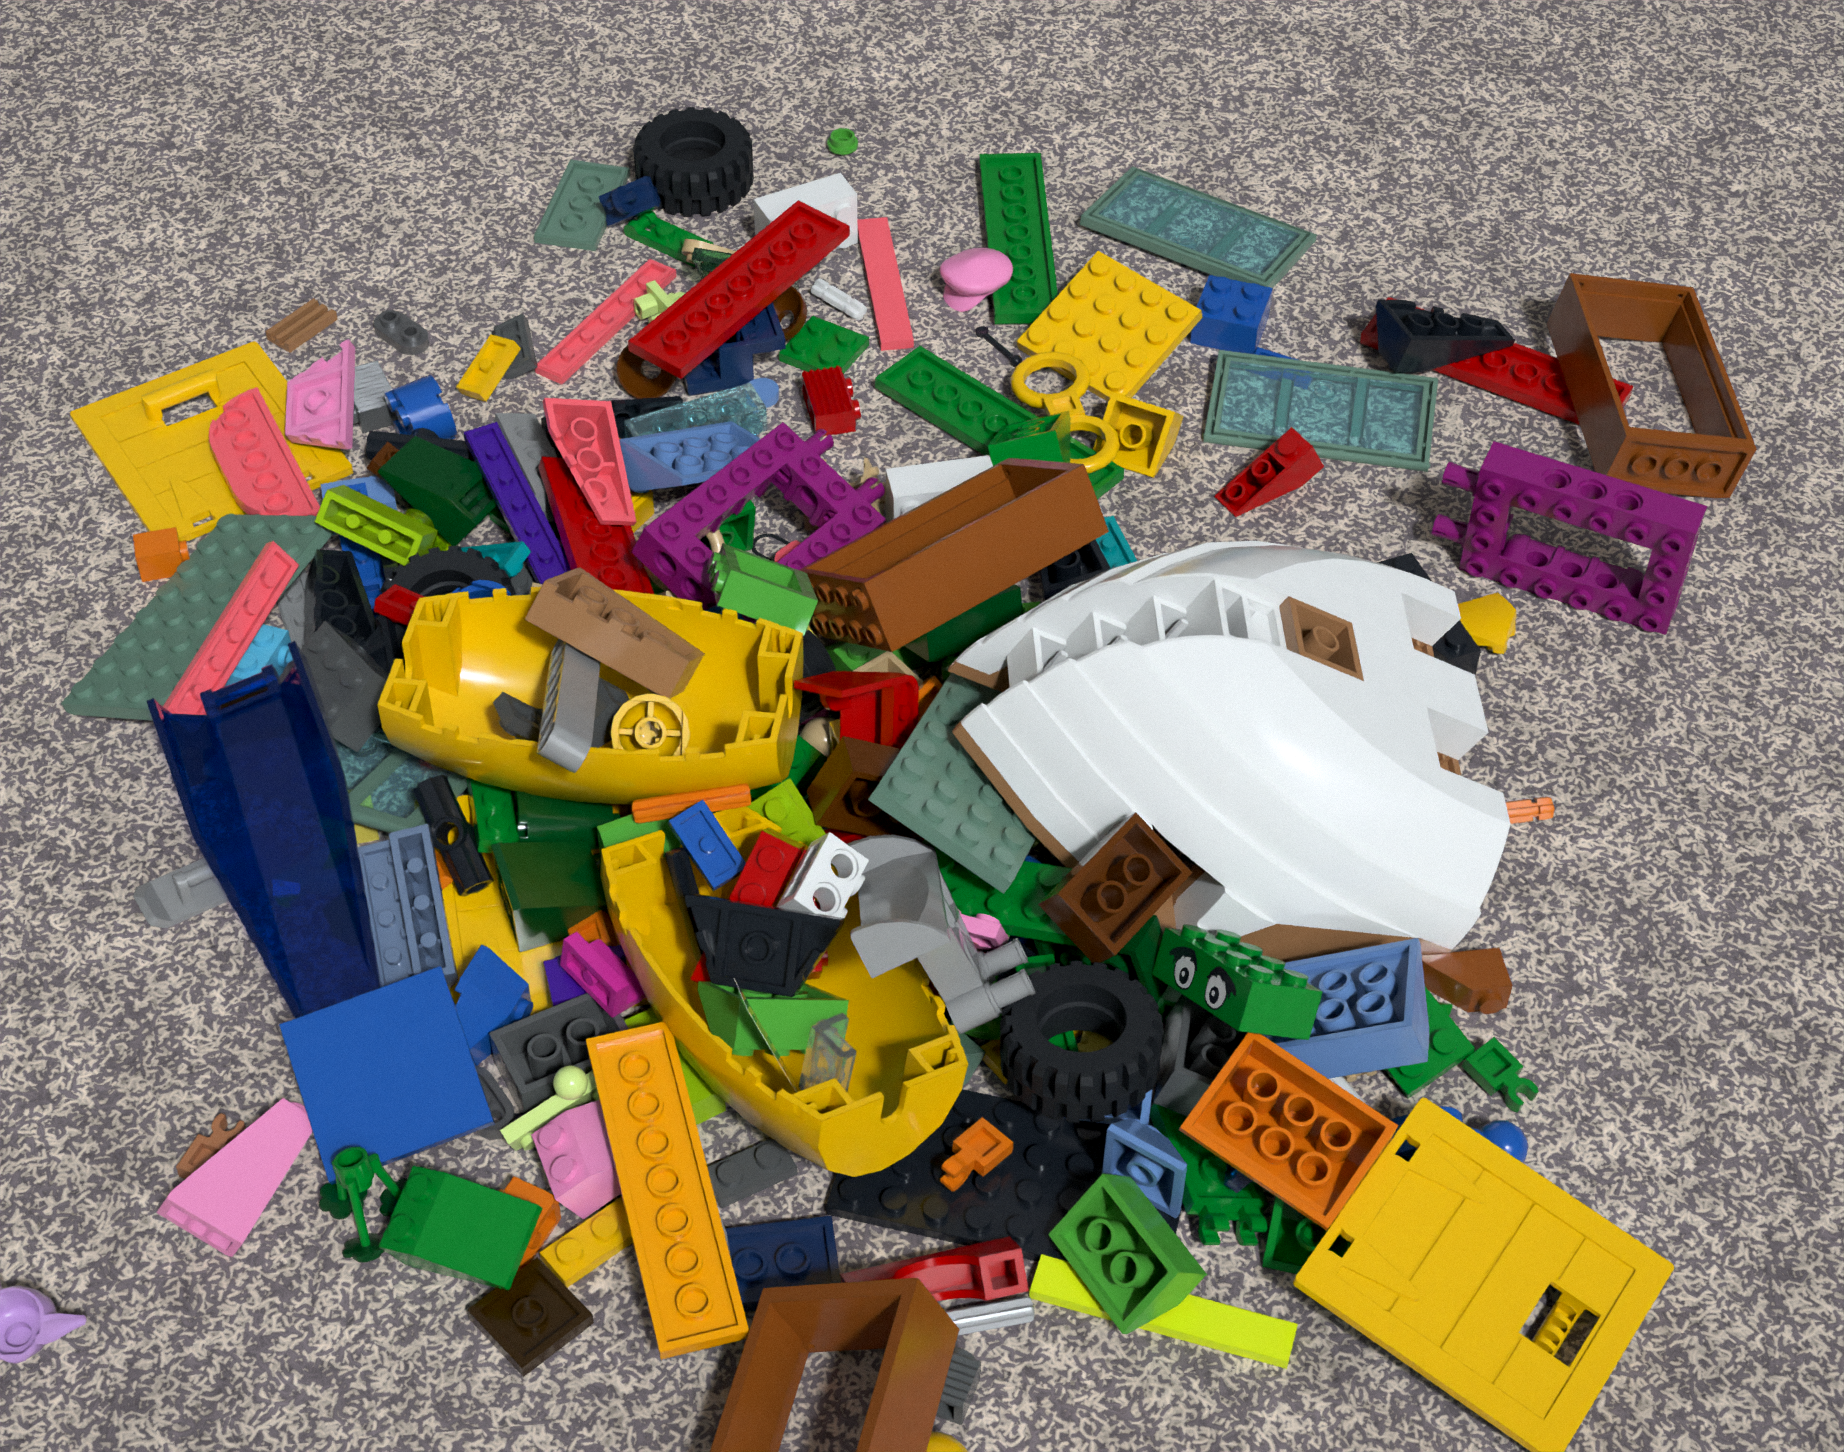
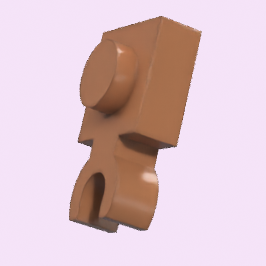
M222 1113L217 1115L212 1122L213 1133L211 1136L206 1137L198 1134L177 1164L176 1169L179 1177L186 1179L246 1129L245 1122L240 1120L234 1129L224 1131L228 1126L226 1116Z

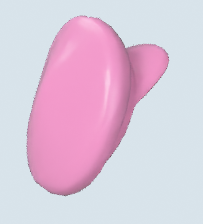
M991 248L967 249L949 257L940 266V275L946 283L943 293L944 301L952 309L959 312L972 309L987 295L996 292L1008 283L1013 273V265L1010 259L1002 252Z

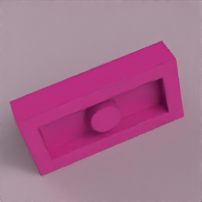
M578 932L564 938L560 966L612 1018L646 998L634 972L602 940L597 939L589 944Z

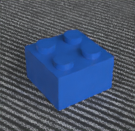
M1209 275L1197 304V308L1202 310L1203 318L1192 329L1190 343L1219 350L1253 354L1259 345L1269 318L1273 288Z

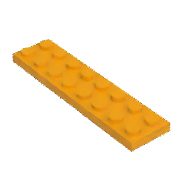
M659 1022L586 1039L588 1055L660 1359L747 1339L749 1328L674 1035L665 1022Z

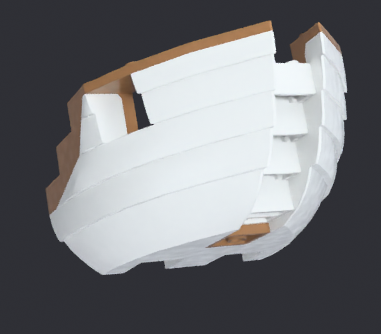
M1262 541L1203 543L1101 572L1086 581L1073 584L977 640L948 668V671L1002 692L987 705L983 703L978 705L957 724L952 732L1024 825L1065 867L1074 868L1114 825L1135 812L1152 830L1153 825L1165 839L1195 862L1189 869L1192 874L1154 914L1158 917L1163 934L1165 927L1182 930L1184 924L1205 929L1207 934L1216 935L1218 929L1227 930L1240 935V942L1262 948L1263 956L1273 957L1285 963L1418 938L1420 941L1422 955L1449 953L1464 938L1481 915L1480 906L1497 870L1511 824L1504 794L1463 777L1458 760L1489 732L1475 674L1434 657L1432 646L1461 619L1455 591L1428 579L1384 564L1342 553Z

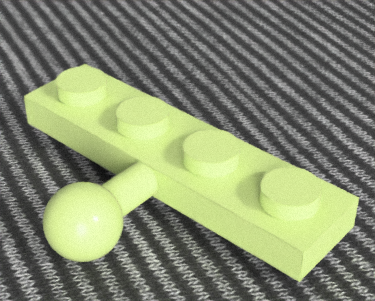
M573 1065L559 1069L553 1079V1087L557 1094L500 1130L507 1143L515 1151L521 1148L524 1151L533 1149L536 1146L531 1134L563 1112L599 1100L592 1071L585 1074L581 1068Z

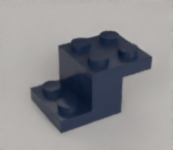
M773 302L683 377L689 396L744 387L751 380H754L753 354L786 349L785 336Z

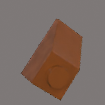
M1500 947L1422 955L1424 983L1430 992L1467 1013L1481 1011L1484 1014H1493L1507 1008L1513 985Z

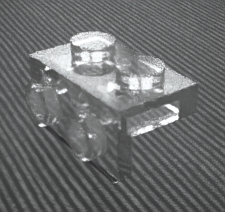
M844 1013L828 1019H822L811 1026L798 1085L801 1091L833 1078L837 1079L846 1092L848 1091L857 1051L844 1040L849 1018Z

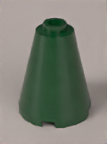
M515 791L514 811L519 842L588 840L590 849L594 850L599 848L597 826L621 818L620 813H613L612 805L562 800Z

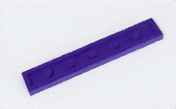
M495 422L465 431L464 440L515 541H523L531 550L525 561L536 583L543 585L545 580L571 571L568 559L498 423Z

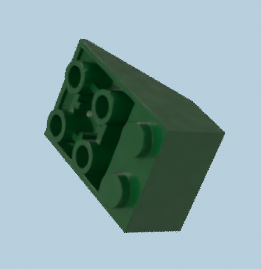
M414 436L377 471L452 546H456L497 505L476 462L417 436Z

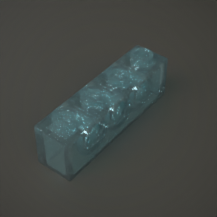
M747 383L624 420L625 436L630 438L729 421L736 423L757 436L761 432L767 431V408L752 384Z

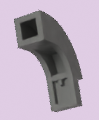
M600 677L598 680L591 747L597 748L612 740L610 730L613 717L621 705L629 700L626 691ZM502 692L493 702L500 717L498 720L500 726L507 733L515 736L516 739L538 742L543 709L532 707Z

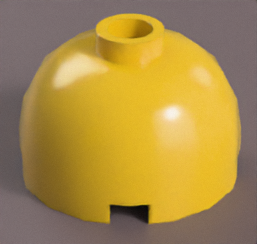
M654 693L636 695L623 703L613 717L610 730L614 749H623L625 751L659 749L660 756H682L685 748L688 746L690 737L688 719L680 706L668 697Z

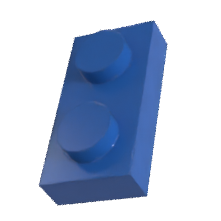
M704 800L669 820L668 826L713 892L741 875L746 862Z

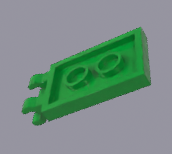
M1154 1103L1150 1109V1117L1154 1128L1171 1141L1187 1164L1182 1203L1187 1214L1199 1216L1198 1233L1201 1243L1203 1245H1219L1221 1241L1218 1232H1228L1230 1230L1229 1220L1237 1221L1236 1237L1241 1246H1256L1258 1240L1255 1232H1266L1268 1230L1266 1219L1262 1214L1269 1205L1262 1187L1179 1131L1180 1126L1187 1118L1186 1116Z

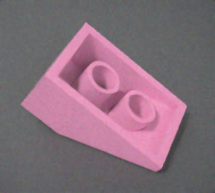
M599 1100L567 1110L531 1134L555 1200L573 1213L585 1219L621 1194Z

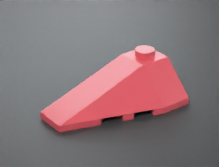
M544 398L542 402L548 432L600 524L634 526L637 521L611 401Z

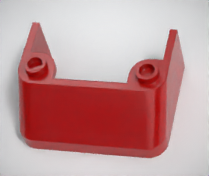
M832 671L794 680L795 689L819 693L822 705L826 709L840 711V740L843 736L901 749L918 724L919 686L917 680L912 675L898 672ZM824 830L826 834L830 832L846 844L869 837L842 830Z

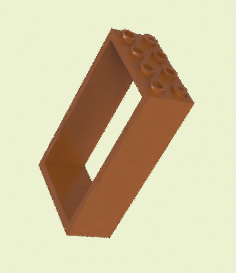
M1570 273L1546 325L1595 472L1667 494L1730 498L1757 448L1694 288ZM1598 336L1662 342L1696 434L1630 427Z
M1008 458L799 569V571L807 573L818 599L812 620L819 634L829 639L893 652L1108 533L1109 530L1084 464Z
M919 1278L763 1288L710 1452H778L808 1354L812 1352L885 1349V1353L856 1452H926L959 1328Z

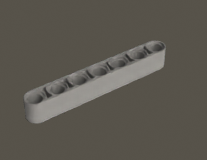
M558 638L550 657L537 754L575 773L584 762L592 744L600 661Z

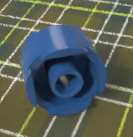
M428 375L384 393L391 412L395 411L398 420L393 421L396 433L411 435L413 430L417 428H426L435 432L439 438H456L457 430L448 403L444 404L439 396L442 391L433 376Z

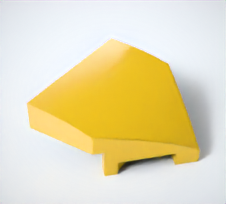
M1498 592L1459 603L1460 621L1478 646H1487L1489 650L1493 649V653L1504 654L1507 650L1508 639L1514 636L1516 632L1515 620L1517 616L1516 609Z

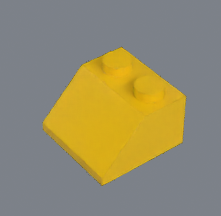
M1112 392L1103 420L1110 423L1119 436L1120 448L1112 462L1122 468L1154 478L1175 444L1184 416L1177 412ZM1097 435L1093 450L1098 453L1105 445V441L1099 435Z

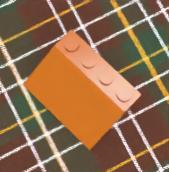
M1248 1032L1180 1126L1179 1131L1327 1231L1390 1143L1398 1125L1262 1034Z

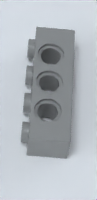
M496 413L494 423H498L548 522H555L538 468L542 456L557 457L555 448L551 447L546 437L545 429L541 427L535 414Z

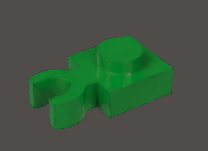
M1495 1037L1468 1056L1462 1065L1467 1073L1490 1096L1500 1090L1504 1094L1506 1106L1516 1113L1521 1110L1524 1104L1516 1093H1523L1530 1101H1533L1539 1092L1535 1083L1518 1076L1523 1065Z

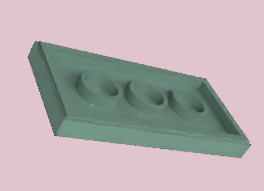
M570 160L534 234V242L596 251L607 227L606 213L598 196L626 185L630 176V168Z

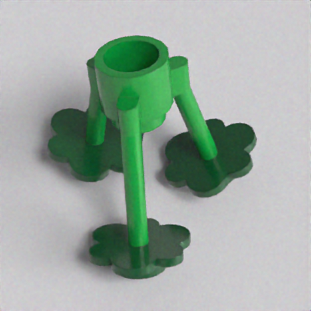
M351 1147L341 1151L332 1161L336 1175V1184L331 1185L328 1183L321 1187L319 1208L324 1212L330 1211V1215L338 1220L347 1218L353 1212L359 1238L347 1241L344 1244L345 1249L342 1251L344 1258L353 1257L357 1262L363 1263L373 1261L379 1258L381 1253L385 1252L378 1247L384 1234H368L363 1213V1201L367 1198V1189L372 1185L374 1173L387 1187L380 1196L382 1205L379 1211L383 1216H392L407 1178H402L395 1183L382 1166L378 1154L368 1156L364 1148Z

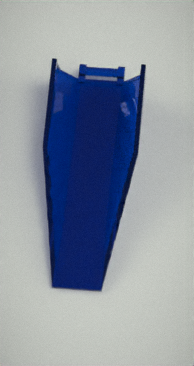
M293 641L288 643V647L295 665L282 683L274 665L270 664L261 668L262 672L216 691L208 689L201 692L200 696L207 715L172 714L158 704L154 698L147 700V704L192 836L213 874L225 891L230 904L246 928L247 934L259 951L269 973L276 981L294 1017L299 1018L381 988L382 985L346 776L308 660L297 643ZM266 686L268 688V691L220 710V705Z

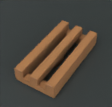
M313 298L266 330L267 340L291 353L338 320L337 312L333 309L328 311L327 306L323 303L319 306L318 300Z

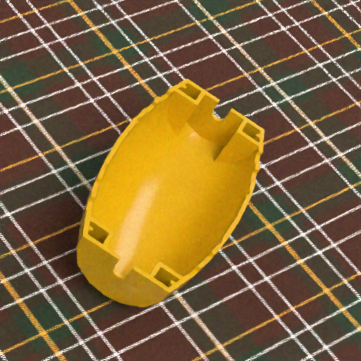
M531 587V595L507 596L506 588L493 589V597L469 599L468 591L419 598L402 640L405 671L403 659H395L377 704L382 729L391 745L437 767L485 784L513 791L576 802L632 804V801L637 799L747 783L751 790L782 782L788 777L798 736L802 690L794 688V680L803 678V633L759 618L756 624L738 619L737 611L724 608L722 614L704 611L702 602L664 595L614 590L705 653L684 692L670 698L680 706L688 719L690 737L688 746L685 748L682 756H660L659 749H639L636 751L614 749L611 740L599 748L590 747L584 762L573 773L537 754L538 742L516 739L515 736L510 735L500 726L498 722L500 717L493 702L502 692L532 707L543 709L550 657L558 638L525 620L541 587ZM600 662L599 677L626 691L629 699L636 695L650 693L643 685Z
M748 807L727 809L713 813L745 862H747L762 830L771 828L779 833L782 831L780 826ZM659 830L601 849L600 877L608 911L622 949L659 1022L666 1023L674 1035L676 1047L711 1089L744 1119L785 1148L828 1171L852 1177L882 1171L903 1159L942 1125L962 1091L968 1067V1061L961 1046L959 1035L955 1025L948 1024L944 1015L946 1005L941 996H934L929 987L930 978L918 958L871 978L850 937L851 930L861 926L858 891L849 897L845 905L848 911L844 919V925L828 947V966L822 967L819 979L806 980L805 982L849 1000L843 1050H826L825 1056H811L801 1053V1050H790L789 1056H780L799 1091L795 1092L774 1055L765 1053V1050H754L753 1056L732 1054V1048L727 1043L710 1032L698 993V983L690 980L698 962L694 957L665 857H663L666 834ZM799 841V843L805 845L804 850H807L808 846L804 844L802 841ZM689 857L699 894L729 899L740 875L713 892ZM831 865L833 873L838 876L837 869ZM794 869V871H793V873H792V875H791V877H790V880H789L788 884L790 883V881H791V879H792V877H793V874H794V872H795V869Z

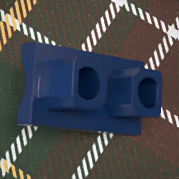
M644 176L598 196L604 207L606 222L609 227L616 226L660 207L659 204L661 202L657 188L653 186L649 176Z

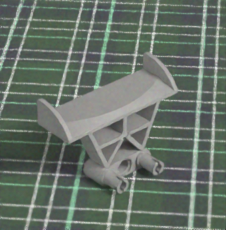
M897 835L869 836L847 844L869 860L862 872L865 880L858 890L861 926L852 929L850 937L871 978L918 958L944 1000L952 1022L960 1034L999 1017V1014L1002 1013L1001 1008L1029 995L1036 994L1024 968L1020 972L993 984L996 981L995 976L1028 962L1025 951L1018 938L985 954L983 951L979 952L976 950L938 867L937 854L934 848L916 839Z

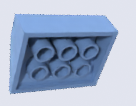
M729 421L619 439L630 491L647 493L653 489L675 488L677 486L703 483L761 438L736 423Z
M1418 938L1286 962V970H1293L1309 977L1308 983L1323 991L1309 1040L1262 1034L1263 1036L1328 1079L1428 1062L1429 1022L1421 944Z

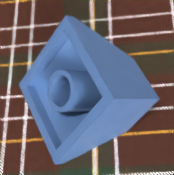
M1132 1118L1111 1123L1106 1134L1102 1174L1131 1177L1154 1207L1177 1218L1181 1212L1187 1164L1171 1141L1151 1125H1143Z

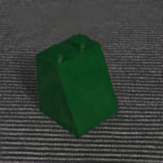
M588 840L512 842L491 845L498 889L519 952L564 940V938L569 936V928L599 910L607 913L610 917L600 877L601 856L599 853L592 854Z

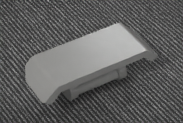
M263 832L136 887L133 897L151 926L168 928L273 882V880L289 870L293 860L277 834Z

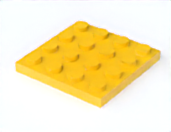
M1097 251L1016 342L1018 349L1029 356L1045 352H1060L1080 359L1089 370L1090 384L1087 390L1109 402L1112 392L1132 398L1203 318L1202 310L1102 252ZM1049 367L1075 382L1076 377L1072 372L1064 368Z

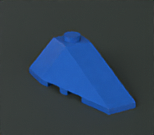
M481 945L460 977L454 990L460 993L456 1009L475 1066H478L493 1053L490 1032L529 1017L533 1010L529 984L490 948Z

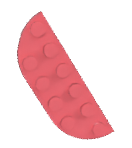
M258 387L247 390L232 398L223 406L224 412L216 421L212 420L209 428V442L214 459L238 506L248 515L317 516L320 506Z

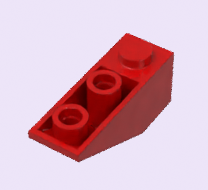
M1291 427L1214 497L1237 517L1303 486L1324 465L1314 447Z

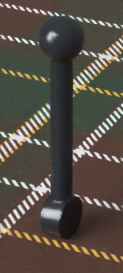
M980 326L976 328V335L984 338L1008 358L1011 366L1016 367L1022 362V358L1019 355H1013L990 336L987 327Z

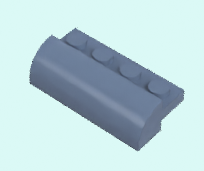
M429 824L389 833L390 840L353 848L377 989L439 966L443 968L449 988L454 986L458 981V974Z

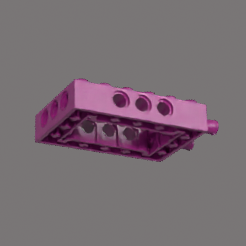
M782 422L646 526L637 540L632 553L678 598L702 602V608L706 610L717 604L714 593L711 591L710 574L706 573L707 565L713 552L700 539L710 531L715 533L719 530L723 521L733 513L738 515L742 512L746 503L756 495L760 498L767 491L771 482L784 494L783 497L787 501L791 500L810 518L809 522L813 526L817 525L819 527L818 530L777 562L796 570L882 526L886 519L871 504L884 495L885 490L881 482L871 489V486L878 481L874 477H869L865 483L855 490L820 457L834 445L830 434L820 441V438L827 433L826 430L818 429L811 437L803 441L791 428ZM741 614L745 621L756 624L757 619Z
M1493 441L1480 471L1469 469L1450 461L1448 462L1442 477V484L1472 493L1474 500L1469 523L1438 514L1431 535L1462 544L1463 552L1459 570L1468 572L1475 577H1484L1500 582L1509 588H1519L1537 594L1544 599H1553L1569 604L1578 610H1588L1601 614L1613 621H1623L1641 627L1648 632L1667 634L1678 607L1706 513V505ZM1512 507L1652 549L1645 576L1634 568L1628 567L1625 569L1600 561V558L1596 556L1590 558L1565 550V547L1560 545L1555 547L1532 540L1531 536L1525 534H1513L1509 540H1506L1507 531L1514 517V514H1511Z

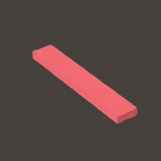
M887 217L857 219L858 240L881 351L914 348L913 334Z
M649 259L537 363L538 367L535 368V373L563 384L636 315L634 299L647 294L646 283L655 280L664 289L677 277L676 269Z
M274 541L265 544L160 710L187 735L197 731L299 567V564Z

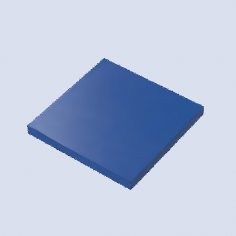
M441 966L279 1024L325 1172L331 1185L336 1184V1175L332 1161L337 1154L347 1148H364L368 1156L378 1154L381 1164L384 1166L495 1125Z

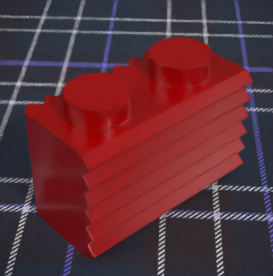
M838 365L835 368L831 366L829 369L825 367L822 370L819 368L815 371L811 369L809 372L804 370L802 372V395L814 433L818 429L827 431L824 436L856 432V420L861 419V412L858 400L851 399L853 397L851 378H844L842 369Z

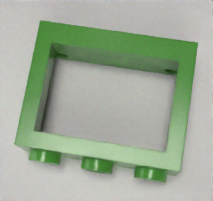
M722 543L719 553H712L706 573L710 574L709 582L712 585L711 591L714 593L717 606L728 610H735L737 613L757 620L759 618L769 620L781 626L802 632L803 636L805 635L818 602L807 573Z

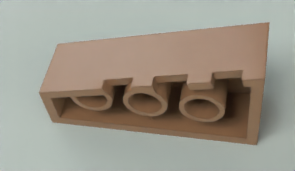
M580 567L545 580L525 617L526 621L643 685L650 693L666 696L669 699L684 692L705 654Z

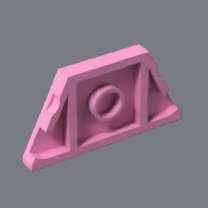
M349 339L339 344L342 351L326 362L321 357L308 370L299 373L287 382L285 435L292 443L347 450L352 448L355 346Z

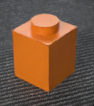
M176 527L133 534L135 558L142 582L172 577L177 571V567L182 562L190 559L187 540H179Z

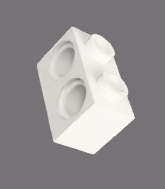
M829 832L811 842L777 907L845 918L848 911L845 905L849 897L853 896L862 886L865 880L862 872L869 860ZM831 863L836 867L838 876L833 873ZM813 896L819 901L821 910L815 906Z

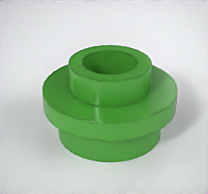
M839 128L832 131L827 141L828 149L838 155L851 154L858 148V139L852 130Z

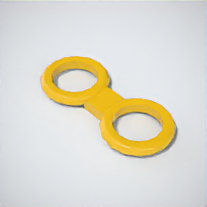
M1045 352L1030 356L1015 367L1010 378L1011 390L1019 401L1034 408L1044 409L1047 416L1069 411L1070 432L1078 430L1090 431L1101 436L1105 441L1103 449L1097 454L1083 459L1070 458V463L1084 464L1087 473L1090 474L1103 469L1115 459L1120 448L1118 433L1110 423L1098 417L1085 415V410L1080 401V398L1086 393L1090 384L1089 370L1080 359L1067 353ZM1046 367L1064 368L1072 372L1076 377L1074 384L1068 389L1053 394L1037 393L1029 389L1024 382L1032 372Z

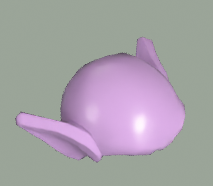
M0 1281L1 1360L15 1364L26 1361L38 1353L46 1344L54 1342L72 1330L85 1325L87 1318L84 1315L56 1313L53 1301L39 1290L19 1285L3 1289Z

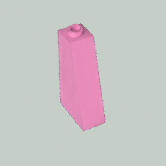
M282 1098L176 1186L156 1213L223 1254L233 1257L247 1238L313 1132L305 1106Z

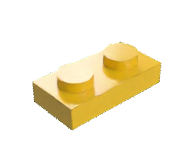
M490 334L456 388L461 394L487 402L521 348L514 340Z

